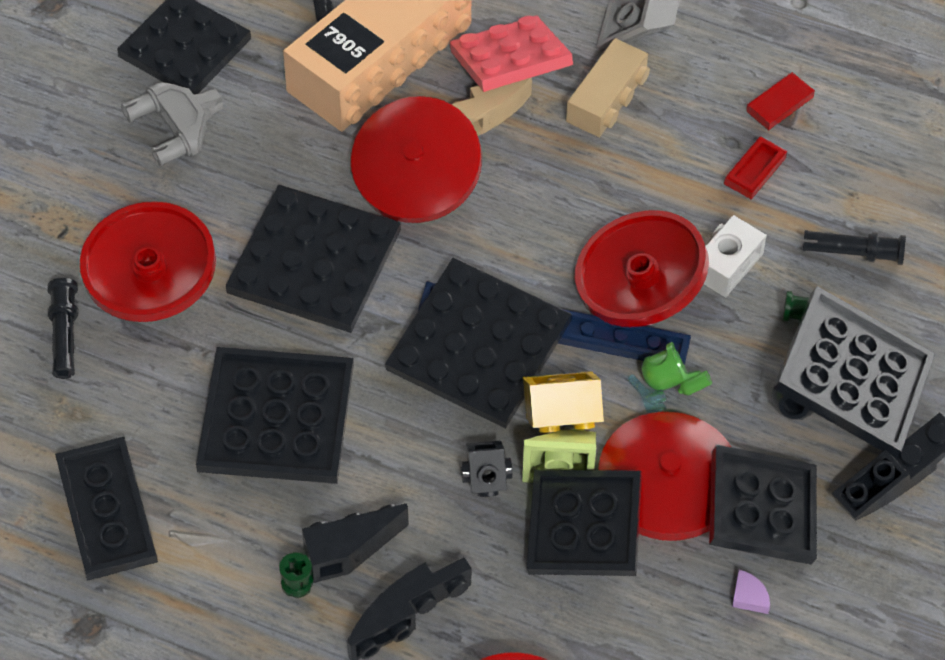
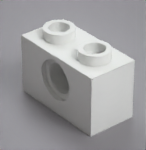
M734 215L725 225L721 223L715 229L711 241L706 245L709 256V268L704 285L726 298L763 255L767 235Z

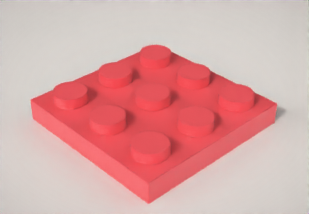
M525 16L517 22L506 25H494L489 30L476 34H464L459 39L450 41L451 53L483 92L573 65L572 53L538 16Z

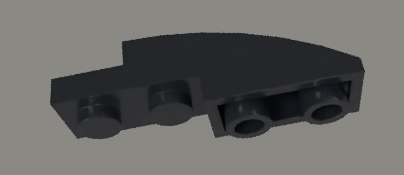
M939 412L905 440L902 452L896 458H893L887 450L882 452L832 492L833 498L856 521L882 508L934 472L937 469V463L945 457V417Z
M465 557L434 573L431 572L425 562L392 583L374 600L356 623L347 640L349 659H368L377 654L381 647L393 641L400 642L405 640L416 630L417 613L425 614L431 611L438 602L448 597L454 598L463 594L471 586L472 568Z

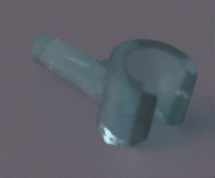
M634 375L628 378V382L643 398L647 413L666 410L664 402L667 399L663 390L650 393L649 389Z

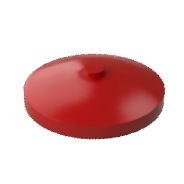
M424 96L402 98L377 110L359 130L351 153L352 175L364 200L381 215L404 223L433 221L457 209L474 190L482 169L481 144L470 120L452 104L437 98Z
M166 202L136 203L111 213L99 222L88 235L80 255L81 277L86 291L93 302L108 314L133 322L158 321L186 310L205 293L213 279L216 268L215 247L206 225L191 211Z
M659 210L639 211L613 220L589 239L576 263L575 284L586 308L604 322L621 327L647 326L672 317L696 297L708 274V251L698 229L684 217Z
M678 412L648 413L626 422L611 435L602 450L598 470L641 471L639 534L657 540H686L710 531L711 454L716 444L731 447V445L717 429L694 416Z

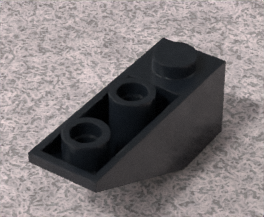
M407 503L401 505L389 504L376 511L364 514L352 513L344 519L331 522L320 521L313 523L307 528H303V546L306 556L312 564L311 574L314 583L350 574L409 525Z

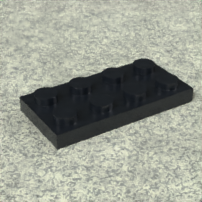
M125 437L55 454L87 581L157 563L155 547Z

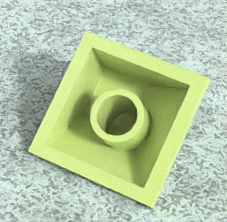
M583 429L560 430L524 440L522 482L533 483L534 470H594L596 432Z

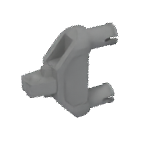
M163 82L148 87L145 90L146 94L121 104L122 112L129 123L154 111L161 115L175 135V138L151 148L152 155L160 167L183 155L192 157L200 153L207 130L206 121L223 109L222 97L216 89L193 95L188 88Z

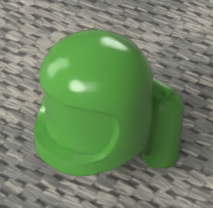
M673 342L666 344L665 350L646 357L642 364L644 380L654 390L664 391L680 384L678 393L691 395L712 384L707 370L703 372L700 370L686 371Z

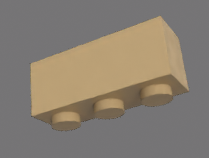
M614 38L568 100L566 122L599 138L607 127L612 128L618 118L619 110L622 106L627 107L629 105L635 88L638 84L643 85L648 78L650 68L647 67L648 53Z

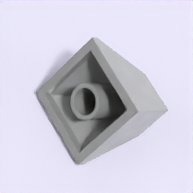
M609 0L597 48L600 50L607 49L614 38L627 43L670 28L676 21L680 1Z

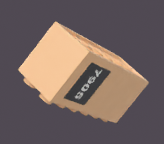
M344 0L283 50L286 91L339 131L343 132L351 124H356L373 105L380 104L385 95L392 89L401 86L412 72L422 68L438 50L442 51L445 49L450 40L457 34L463 33L468 29L472 21V0Z

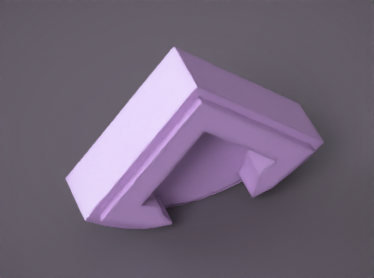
M739 570L732 607L768 614L770 599L763 583L752 574Z

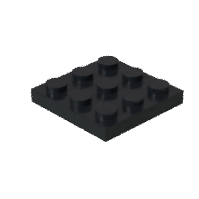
M165 0L117 48L119 58L163 83L188 88L195 95L199 94L251 40V31L196 0Z
M716 444L711 454L709 545L812 565L817 559V465Z
M534 470L527 557L528 574L636 576L642 486L641 471Z

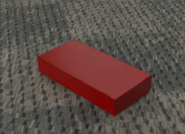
M791 72L747 104L746 112L767 130H770L814 98L815 90Z
M760 136L725 177L724 185L752 200L786 159L788 151Z

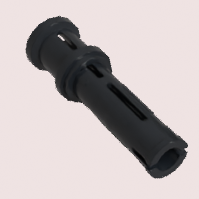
M805 230L804 239L818 241L817 243L803 242V251L805 252L814 251L866 256V260H869V262H875L876 259L896 261L897 265H903L906 235H900L899 238L878 236L876 232L868 234V237Z
M56 278L47 285V291L51 295V305L48 308L47 315L52 321L53 326L52 375L59 379L71 378V375L74 376L73 324L78 317V308L75 306V294L78 292V284L69 278Z

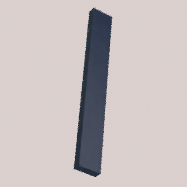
M426 282L418 311L436 283ZM565 310L572 314V321L558 344L644 361L646 357L665 350L666 344L673 342L685 366L691 335L648 326L621 327L606 323L594 315Z

